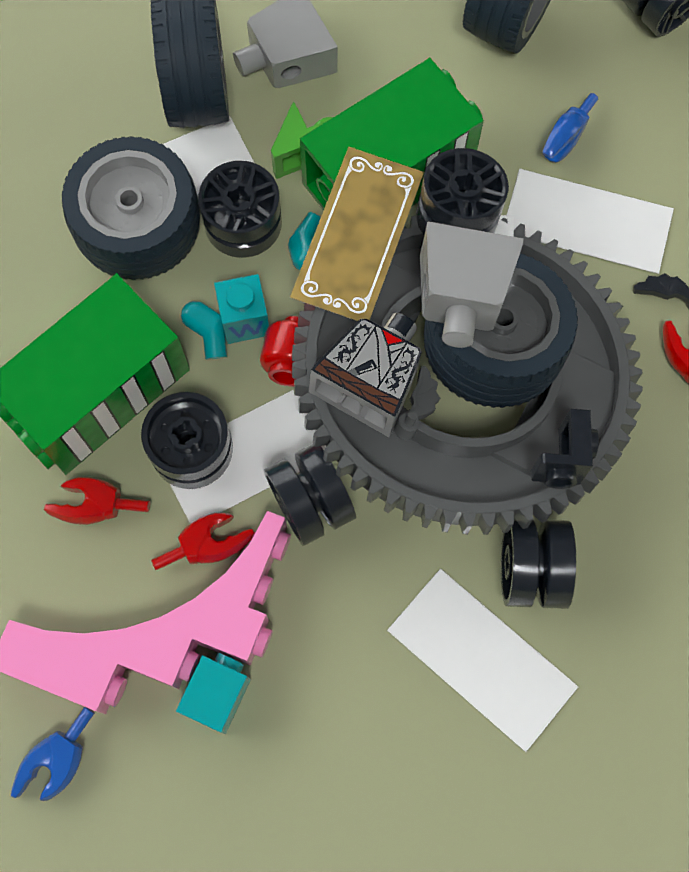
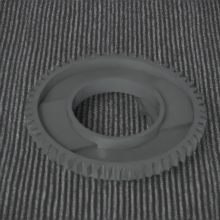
M416 215L411 216L409 228L407 229L405 226L403 228L370 321L383 328L394 313L406 315L416 323L422 311L420 253L424 235L418 226ZM502 218V219H501V221H503V222H505V223L508 224V221H507L506 218ZM522 223L514 230V237L524 239L520 254L522 253L527 257L531 256L535 260L541 261L542 264L555 271L559 278L561 277L563 283L567 285L569 292H571L572 299L575 301L578 326L572 351L559 375L544 392L527 403L515 428L507 433L485 438H465L443 433L420 421L416 434L410 440L400 439L394 430L390 437H387L309 393L311 369L357 321L304 303V311L299 312L298 327H295L294 332L295 344L292 349V361H295L292 363V378L296 379L294 380V396H301L298 399L299 413H307L304 427L306 430H316L313 435V445L315 447L326 445L324 461L328 463L337 460L336 475L340 478L349 474L352 477L350 488L353 491L364 487L369 491L367 496L368 502L372 503L377 498L385 501V512L389 513L396 507L403 511L402 520L406 522L415 515L421 517L422 527L428 528L432 521L440 522L442 532H448L452 524L460 525L462 534L468 535L472 526H479L483 535H488L495 524L499 525L503 533H507L513 526L514 521H517L522 529H525L533 521V515L541 523L546 522L552 514L551 509L560 515L569 506V502L576 505L584 497L585 492L590 494L599 484V480L603 481L611 471V466H614L622 455L621 451H623L631 439L628 435L637 423L633 418L641 407V404L636 402V400L643 391V387L636 383L643 372L642 369L634 366L640 358V352L630 350L636 340V336L624 333L630 321L628 318H616L622 307L621 303H606L612 290L610 287L595 288L601 276L598 273L585 276L583 273L588 265L586 261L572 265L570 260L574 252L571 249L561 254L556 253L557 240L553 239L544 246L541 244L542 232L536 231L528 238L525 236V225ZM404 406L402 407L399 417L403 413L408 411ZM570 409L591 410V429L598 430L599 447L597 456L593 459V467L581 484L566 489H555L548 487L546 482L532 481L531 470L539 456L543 453L559 454L558 429Z

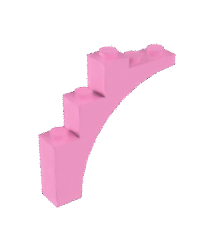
M267 511L250 544L224 575L196 598L159 618L124 629L93 633L47 631L9 620L0 638V672L96 712L106 714L110 705L113 707L117 706L125 691L127 679L122 676L126 668L179 690L183 680L190 682L199 663L200 654L195 653L197 645L251 665L255 655L263 657L273 630L266 628L269 622L267 615L254 610L256 603L261 605L265 603L273 583V578L267 576L274 559L282 561L290 543L291 534L286 533L285 517Z

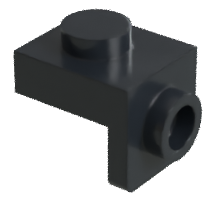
M570 409L558 429L559 454H541L531 470L532 481L546 482L548 487L555 489H566L581 484L593 467V459L596 458L599 447L598 430L591 429V410Z

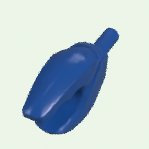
M590 93L579 108L570 107L558 119L542 152L549 161L560 162L575 147L590 118L587 114L598 101L596 94Z
M84 707L66 734L56 731L29 751L16 773L11 797H20L29 783L37 777V773L42 766L50 770L51 779L41 793L40 801L52 799L68 786L78 770L83 747L76 740L95 714L93 710Z

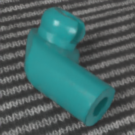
M309 212L288 242L292 264L298 270L303 265L321 219L320 216L313 212Z
M192 301L184 305L181 311L182 322L186 327L203 337L205 359L226 358V340L221 315L203 302Z

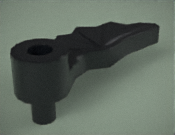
M666 273L658 277L648 275L645 282H639L633 287L634 294L654 295L666 300L674 297L682 299L686 302V307L689 309V287L678 276L670 277Z

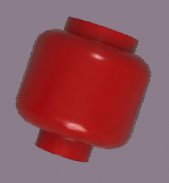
M289 316L285 320L272 323L265 333L261 350V367L268 373V377L273 382L283 386L294 387V380H296L292 378V363L295 362L292 361V349L295 344L294 332L295 327H298V316Z

